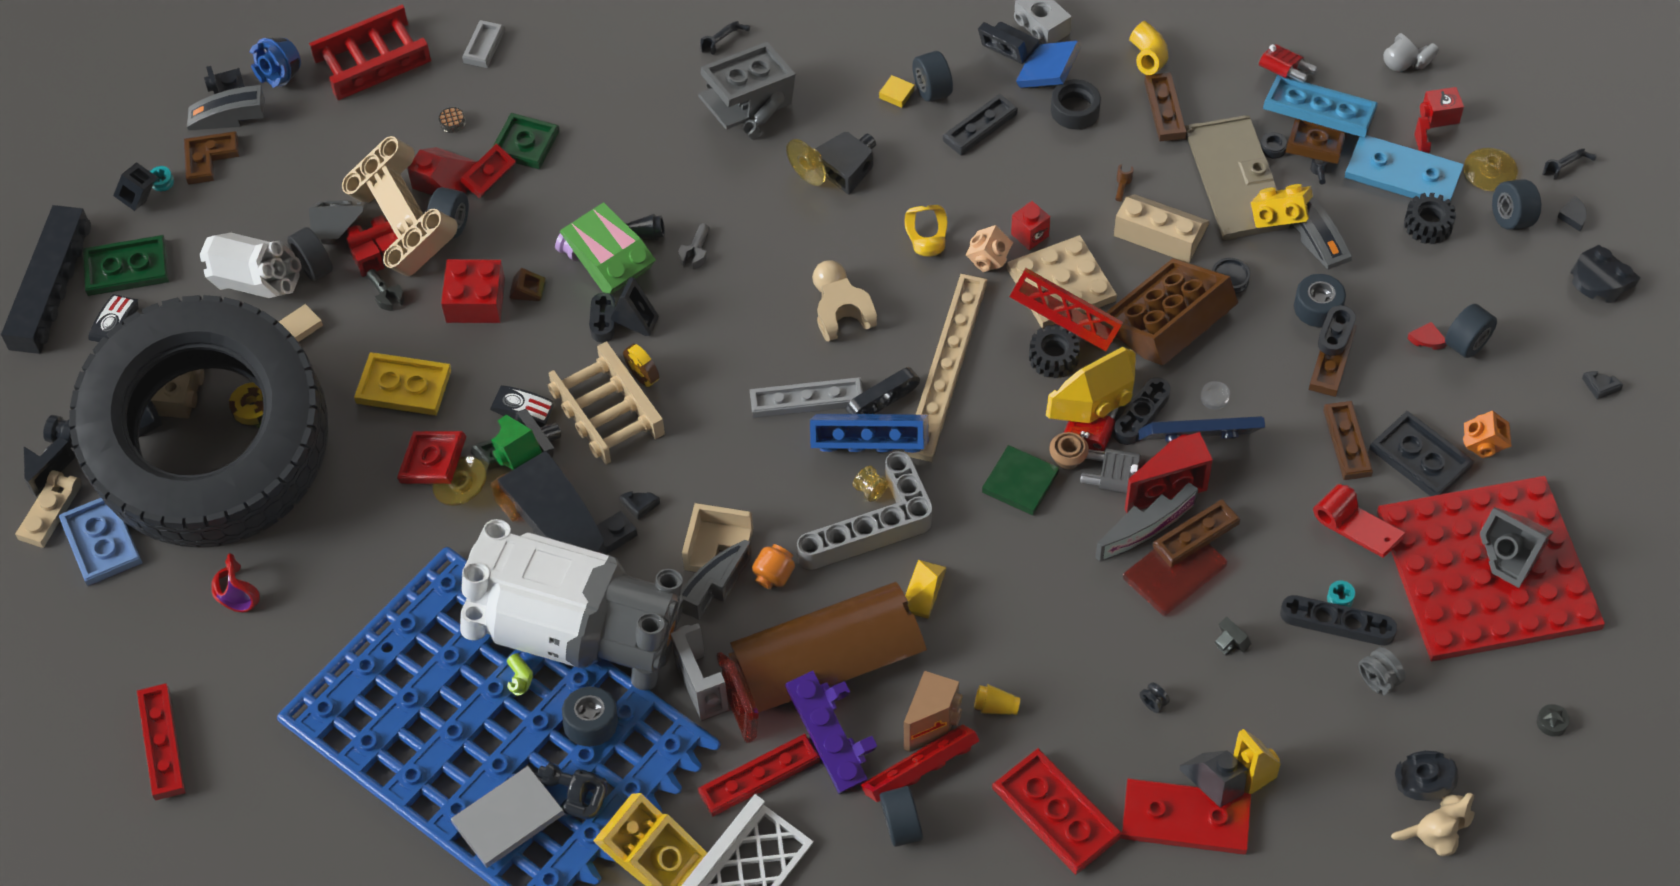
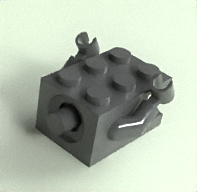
M768 42L701 67V75L707 81L708 90L700 92L698 97L726 130L743 123L744 132L746 134L749 132L748 136L755 140L761 134V129L759 128L761 123L765 124L776 110L792 104L796 74Z

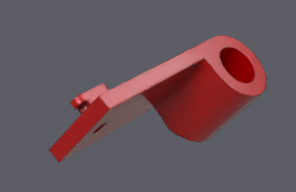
M1337 484L1313 507L1314 515L1321 524L1382 558L1406 537L1405 532L1359 508L1357 494L1348 485Z

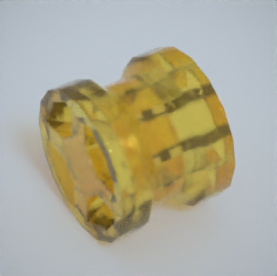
M872 465L863 468L856 475L852 486L857 491L864 492V497L869 502H873L881 497L889 485V481L884 476L877 475V470Z

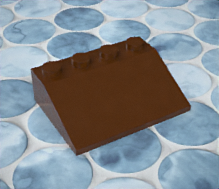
M1172 258L1106 313L1123 322L1116 334L1119 340L1142 358L1163 366L1181 350L1189 346L1199 335L1208 330L1222 316L1226 315L1238 304V300L1230 276ZM1105 321L1099 322L1111 330L1114 327Z

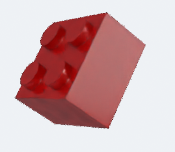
M447 259L441 301L446 323L501 322L505 275L501 260Z

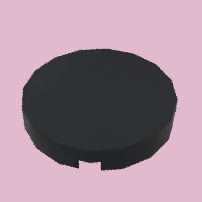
M1425 750L1412 753L1407 756V760L1402 764L1400 761L1395 770L1398 790L1409 798L1421 801L1441 799L1450 794L1457 786L1459 778L1455 761L1451 758L1450 760L1445 758L1444 754L1438 751Z

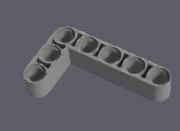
M901 451L892 452L886 457L885 461L886 481L896 504L801 535L797 541L798 561L801 567L808 570L817 569L923 534L931 528L932 504L908 454ZM889 523H896V525H893V526L888 525V524H889ZM862 532H869V534H866V535L860 534V533H862ZM834 541H842V543H839V544H836V543H833V542H834ZM807 550H815V552H812V553H808V552H805V551H807Z

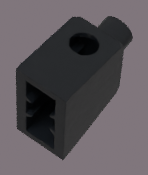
M843 132L812 151L813 168L849 195L872 169V149L876 146V141L868 133L858 140L849 132Z

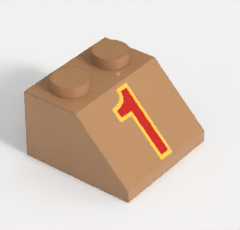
M924 671L904 720V750L910 752L927 745L949 733L952 725H958L962 714L960 705L963 695L959 694V681Z

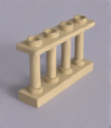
M606 341L597 346L599 358L596 359V363L563 380L559 378L554 370L549 372L551 383L548 384V388L555 399L559 398L561 400V406L568 418L573 417L575 420V427L582 438L587 437L593 455L596 458L601 457L603 462L608 464L611 462L609 448L643 430L645 432L649 431L655 440L665 435L662 417ZM601 372L603 374L608 373L611 377L610 382L577 399H574L568 389ZM615 391L617 393L621 392L624 395L623 402L590 419L582 411L584 407ZM628 411H635L639 416L638 421L604 439L596 431V428Z

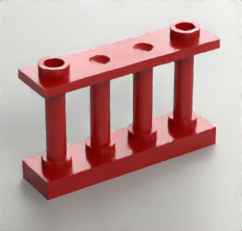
M403 4L309 43L314 62L318 63L325 60L334 74L329 79L337 100L346 98L431 62L428 44L424 37L413 41L404 27L409 24ZM396 31L404 46L390 51L381 36ZM372 40L381 55L367 61L358 46ZM349 50L357 65L343 71L335 55Z

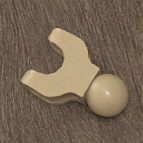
M828 260L818 264L812 278L814 286L819 292H822V298L817 309V323L825 340L831 341L838 338L837 321L843 317L858 319L864 329L875 327L877 325V314L870 295L850 284L846 271L840 263Z

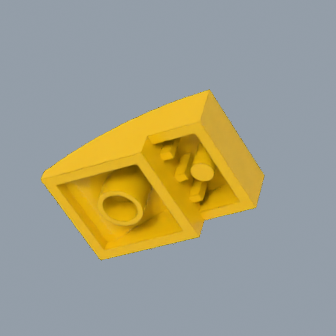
M642 793L631 794L593 840L613 860L645 886H682L707 854L668 814H662Z

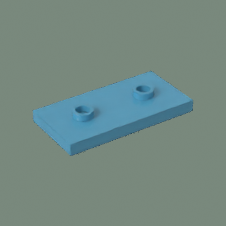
M1277 75L1264 101L1263 109L1365 138L1378 103Z
M1366 135L1365 138L1359 137L1344 178L1410 198L1415 196L1420 198L1422 193H1426V196L1429 197L1430 193H1435L1434 197L1438 198L1440 194L1444 196L1443 201L1447 199L1451 201L1464 164Z

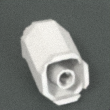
M226 233L207 237L200 253L201 262L205 261L207 269H204L205 277L220 290L229 288L272 298L293 293L300 276V260L280 240L268 242L235 233Z

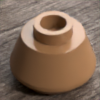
M1064 432L1058 434L1050 443V454L1061 468L1074 469L1088 456V443L1077 433Z

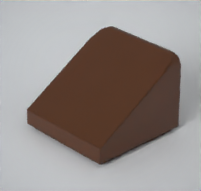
M520 268L513 277L509 298L540 301L546 278Z

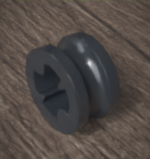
M1151 682L1147 687L1148 690L1143 689L1139 695L1147 708L1158 713L1162 708L1161 705L1166 706L1170 700L1160 685Z

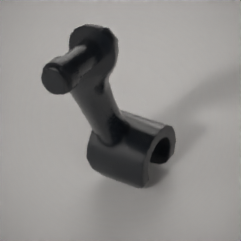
M735 21L725 26L714 36H704L700 40L701 52H704L706 47H711V54L714 55L717 42L738 29L749 31L750 26L739 24V21Z
M1585 148L1578 149L1559 161L1554 159L1548 160L1545 163L1542 175H1545L1546 171H1553L1555 173L1554 180H1556L1560 169L1582 158V156L1592 161H1595L1597 156L1586 152Z

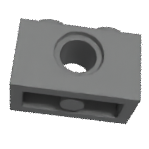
M1054 0L1015 1L1014 18L1020 26L1025 27L1042 44L1056 43L1070 34L1072 16Z

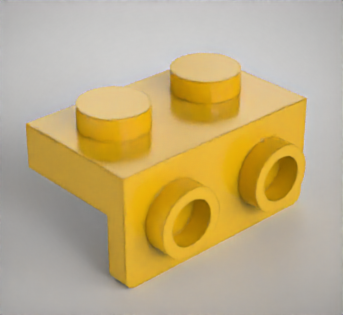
M1293 184L1287 186L1285 190L1276 191L1274 187L1262 189L1251 201L1255 226L1261 228L1306 222L1309 219L1306 204L1313 197L1311 186L1302 187L1301 184Z

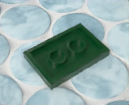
M164 235L83 248L85 291L87 296L169 282L167 249Z

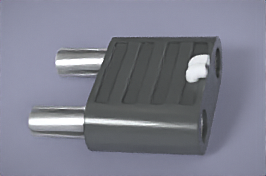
M1107 448L1105 452L1089 449L1086 459L1103 461L1101 476L1082 473L1080 482L1099 485L1101 490L1127 494L1128 480L1138 470L1140 454Z

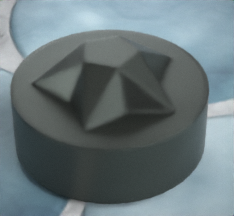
M1549 704L1541 708L1536 722L1538 728L1544 734L1559 736L1566 731L1570 719L1564 708L1559 705Z

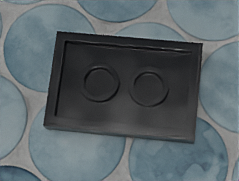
M1409 411L1402 414L1370 444L1369 448L1429 496L1444 494L1474 463L1470 457Z

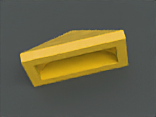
M918 560L905 595L912 614L929 619L946 572V567Z

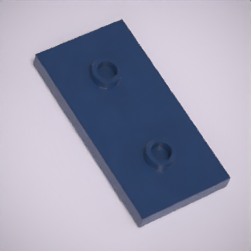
M1259 416L1152 422L1138 430L1139 440L1165 439V442H1171L1183 434L1191 435L1200 432L1202 437L1221 436V439L1238 438L1241 434H1251L1265 428V419Z

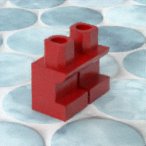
M383 215L373 218L371 221L372 228L365 231L358 225L347 229L349 248L362 277L367 276V272L371 269L376 271L384 269L382 259L385 251L398 239L390 223Z

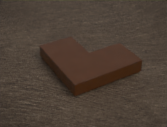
M236 131L184 139L185 170L188 185L214 181L213 161L239 157V143Z

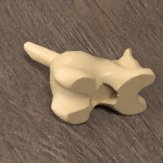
M1467 793L1464 797L1450 794L1442 797L1443 801L1440 803V809L1427 814L1418 825L1394 832L1391 835L1392 839L1407 840L1419 837L1426 846L1434 849L1440 856L1454 854L1458 847L1459 835L1457 831L1468 827L1474 818L1475 812L1471 811L1474 794Z

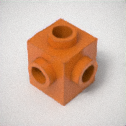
M1493 410L1486 414L1478 415L1476 418L1464 423V444L1468 450L1474 452L1482 459L1493 456L1495 453L1512 446L1509 422Z

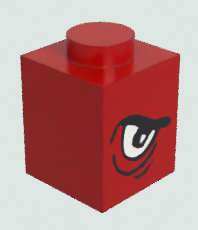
M1457 87L1426 91L1424 101L1420 104L1421 117H1428L1431 128L1460 124L1464 105Z
M1031 201L1012 214L1011 235L1028 250H1031L1049 237L1051 216Z

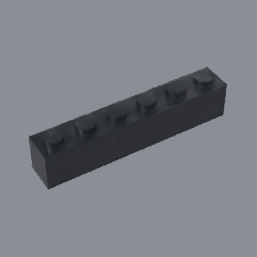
M52 205L1 333L8 350L40 354L43 345L48 342L49 330L52 322H55L57 319L60 301L65 298L69 278H72L74 275V265L77 258L82 254L85 237L91 231V222L88 220L83 208Z

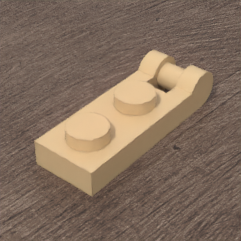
M52 470L48 475L47 484L15 533L18 540L44 548L60 522L58 515L67 511L78 493L81 479L74 476L65 477L62 472ZM60 487L64 488L62 493L57 492Z

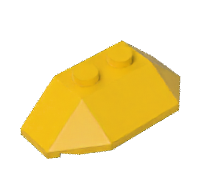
M1121 347L1080 369L1066 380L1058 391L1054 390L1049 394L1046 416L1049 419L1091 423L1100 417H1105L1114 409L1128 404L1133 396L1136 353L1131 349Z

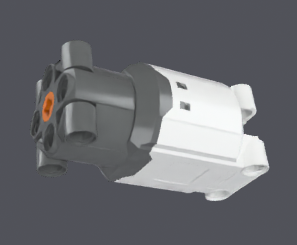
M494 519L484 525L463 568L462 593L467 599L461 610L460 631L463 637L468 640H480L486 634H489L496 644L582 669L601 660L632 668L631 682L633 686L639 690H651L657 684L659 670L666 665L672 649L671 633L676 632L684 605V599L681 597L683 578L674 569L659 571L656 575L655 583L627 576L626 571L616 557L530 532L521 536L511 534V528L507 522Z

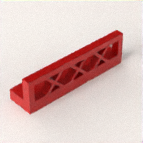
M1028 268L1024 269L1009 296L1104 351H1107L1123 324L1119 319ZM1028 278L1037 283L1038 288L1026 282L1025 279ZM1051 294H1057L1062 298V301L1054 298ZM1080 307L1081 309L1086 311L1087 315L1079 312L1074 308ZM1105 321L1114 327L1111 330L1099 322Z

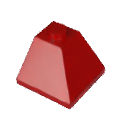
M437 147L420 149L413 162L407 168L412 189L433 195L437 188L444 187L463 191L466 194L468 188L460 182V179L478 161Z

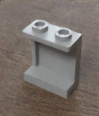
M685 625L677 629L676 632L671 633L675 663L700 721L729 710L726 685L721 672L703 678L696 660L705 656L700 625Z

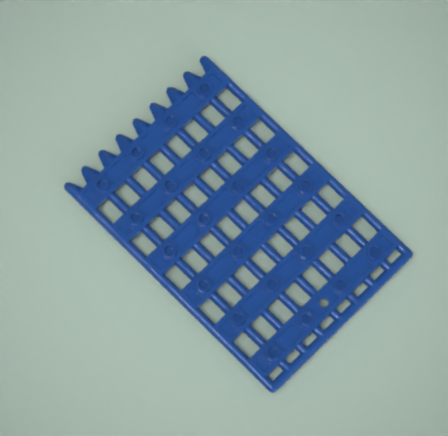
M445 547L279 712L277 720L491 886H512L501 877L512 864H515L533 878L526 886H572L576 880L594 885L600 884L601 876L595 868L593 861L597 857L616 861L593 840L629 796L635 793H642L662 813V808L653 796L655 792L659 789L673 794H680L682 786L673 772L678 767L699 772L701 770V763L693 750L697 746L718 750L721 743L716 737L650 690L645 691L635 688L629 675L606 660H601L584 669L575 666L570 669L561 662L515 649L509 657L515 653L520 654L533 672L529 689L543 699L532 712L513 699L516 695L508 689V682H512V677H514L515 673L507 664L508 658L490 646L493 642L492 636L486 634L480 640H468L461 634L460 624L446 614L456 602L463 606L467 598L462 593V572L467 559L453 549ZM447 560L451 562L441 574L437 573ZM427 581L431 582L421 594L417 593ZM407 601L411 602L400 615L396 613ZM387 621L391 624L380 635L376 633ZM437 622L454 634L444 646H441L426 635ZM366 642L370 643L360 656L355 654ZM416 643L434 655L423 668L405 655ZM388 646L393 647L392 651L388 653L383 652L384 648ZM480 654L498 666L487 679L469 666ZM346 662L350 664L339 677L334 675ZM396 664L414 676L403 688L385 676ZM544 665L563 678L553 690H550L534 678ZM460 675L478 687L467 700L449 688ZM610 676L628 689L616 702L618 717L616 732L610 740L601 745L591 747L576 745L558 732L563 726L562 707L564 700L570 693L579 688L589 686L599 688ZM325 683L329 685L318 698L313 696ZM375 685H378L394 697L382 710L364 697ZM439 696L458 709L447 721L429 709ZM304 704L308 706L297 719L292 717ZM354 706H357L373 718L361 731L344 719ZM504 707L523 720L512 733L493 720ZM654 709L674 722L663 735L644 722ZM419 717L438 730L426 743L408 730ZM334 727L352 740L340 753L322 740ZM484 729L503 742L491 755L473 742ZM634 731H637L654 744L643 757L624 744ZM398 739L417 752L405 765L387 752ZM549 740L568 753L566 758L558 765L563 772L573 775L576 770L582 769L605 778L608 784L614 787V790L604 799L601 810L594 818L586 819L584 823H581L572 815L564 813L562 817L557 819L574 832L563 846L541 830L486 868L477 855L473 856L455 842L461 834L452 824L451 818L520 772L529 762L538 769L540 766L546 767L549 761L538 752ZM463 751H466L482 763L471 777L452 764ZM615 752L634 765L633 769L624 779L604 765ZM378 760L396 773L384 787L366 774ZM443 772L461 785L450 799L431 785ZM561 784L553 787L544 786L563 809L569 787ZM588 791L584 801L588 806L593 796V793ZM422 794L441 808L429 821L410 808ZM533 841L554 855L542 869L522 855Z

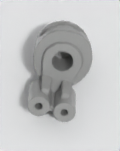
M1400 33L1395 37V43L1384 51L1383 59L1387 67L1396 72L1406 70L1413 63H1415V69H1423L1437 56L1439 48L1431 43L1429 46L1426 45L1418 49L1405 35Z

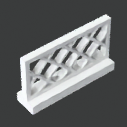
M754 794L682 886H750L759 884L767 886V883H773L771 886H781L813 845L814 841L764 805L765 801ZM764 816L775 824L776 834L759 835L758 823ZM754 830L755 836L748 837L750 833ZM795 838L803 846L797 853L784 854L782 839ZM777 840L779 855L762 856L760 841ZM756 842L758 857L740 859L739 847L743 843ZM735 854L736 860H730L731 857ZM792 859L786 866L785 860ZM781 861V874L766 878L763 862ZM759 863L761 878L744 880L742 865ZM737 866L739 881L722 883L720 871L723 867ZM715 878H717V883H716V884H711L712 881H713Z

